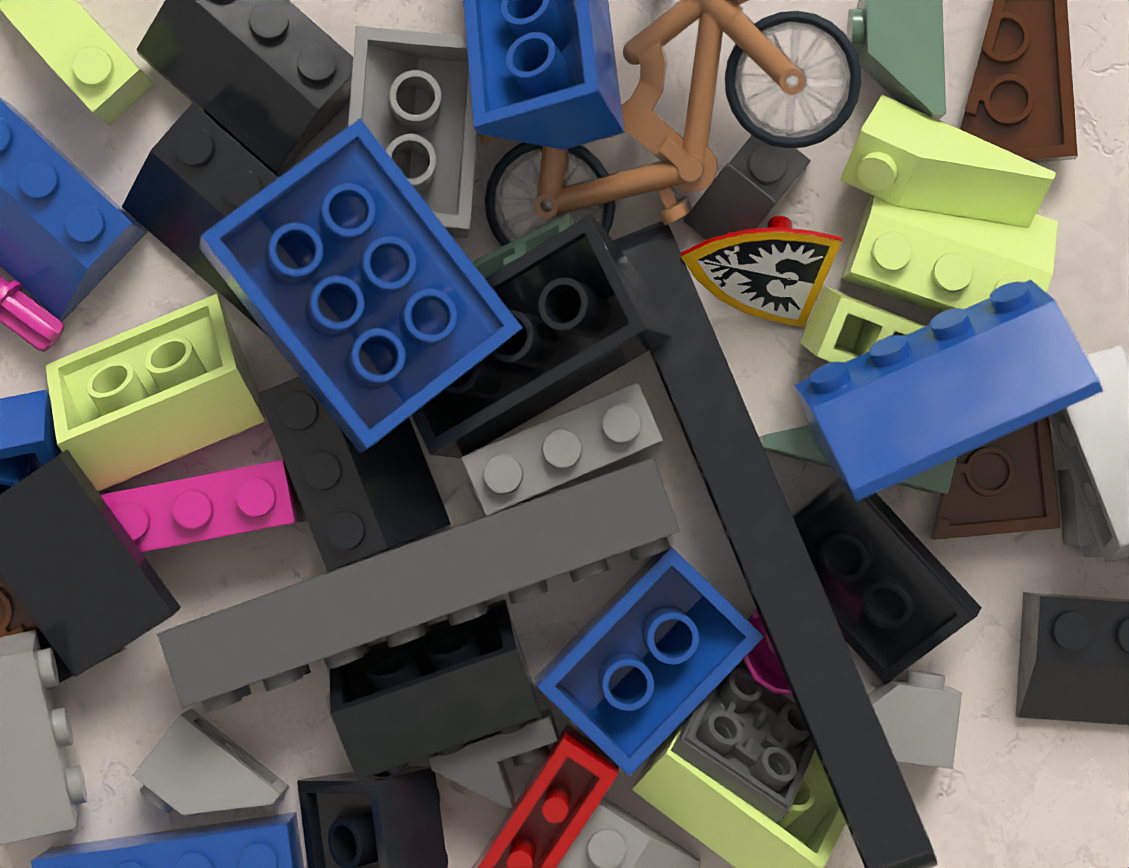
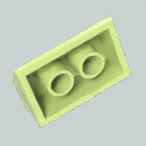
M869 194L841 280L939 314L950 309L968 308L990 298V294L996 288L1011 282H1026L1031 279L1047 293L1054 269L1058 221L1036 214L1030 227L1027 228L897 207Z
M218 294L209 296L45 365L57 445L62 452L68 449L97 491L126 482L136 475L172 460L181 459L191 452L227 437L241 434L251 427L266 422L255 380Z
M684 721L653 752L631 789L735 868H825L846 824L816 750L813 753L789 813L776 823L670 751Z

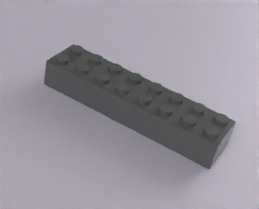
M653 457L157 633L182 708L201 702L204 712L208 713L242 700V697L252 694L249 687L252 683L262 680L266 691H270L298 681L304 675L311 673L308 664L324 658L327 669H332L364 657V654L370 652L368 642L386 637L390 648L426 635L425 632L430 631L427 621L447 615L450 626L484 615L489 610L487 600L508 593L511 604L548 592L549 587L546 579L569 571L572 581L577 582L610 570L606 558L629 550L631 558L636 561L671 548L667 536L680 532Z

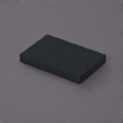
M68 449L0 494V576L74 677L79 676L169 619L181 608Z
M837 477L792 515L845 641L885 684L901 674L979 614L982 607L877 493L855 501L840 478Z

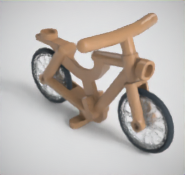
M680 0L629 40L623 48L625 61L632 65L640 64L639 83L630 99L621 105L624 132H629L661 161L609 174L600 160L581 145L561 150L524 142L520 143L501 158L494 167L487 182L485 210L492 234L502 247L568 213L575 223L589 214L593 215L605 231L609 233L613 225L616 200L657 190L665 206L659 213L664 225L684 217L691 210L692 205L687 196L679 199L673 186L688 193L699 192L713 182L718 170L717 158L713 150L708 147L723 32L735 43L729 55L724 76L726 97L732 113L740 125L754 138L771 146L787 149L805 148L823 142L838 132L850 118L858 102L862 84L861 65L854 46L846 34L833 22L814 13L803 11L778 12L754 23L742 11L743 8L740 6L749 0ZM699 19L684 137H682L653 112V109L664 89L668 63L664 46ZM477 134L483 145L498 138Z

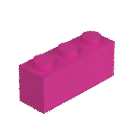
M284 460L101 495L142 553L304 522L301 503Z

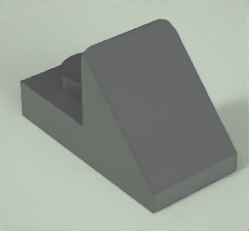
M764 122L760 124L762 127L776 133ZM751 135L733 159L722 168L683 222L705 240L725 235L728 231L737 232L745 229H756L811 160L796 148L787 149L771 146Z
M550 708L541 711V717L530 720L525 727L509 734L492 733L469 741L463 749L456 753L444 756L429 755L428 761L433 772L504 808L514 810L515 796L502 760L512 757L514 765L518 766L541 759L550 754L548 745L558 742L559 732Z

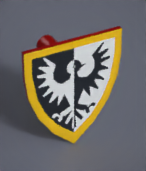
M775 216L768 221L767 228L745 229L737 232L728 231L725 235L710 238L681 252L680 257L696 280L719 300L752 316L804 328L840 248L842 237L811 230L792 229V222L788 217Z

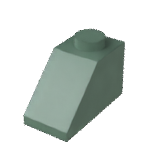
M859 0L857 9H849L847 35L852 45L858 47L861 68L896 101L940 120L946 114L942 0Z

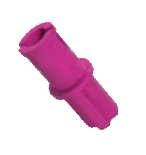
M0 276V323L38 351H47L60 339L64 330L63 322L22 292L23 285L20 282L14 280L9 283Z

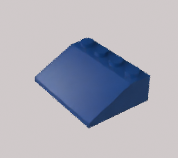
M361 118L200 237V250L359 453L368 449L522 329V326Z

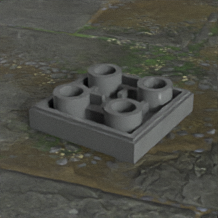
M737 665L686 717L670 751L778 823L790 811L815 748L796 703L783 694L773 693L753 680L748 669Z

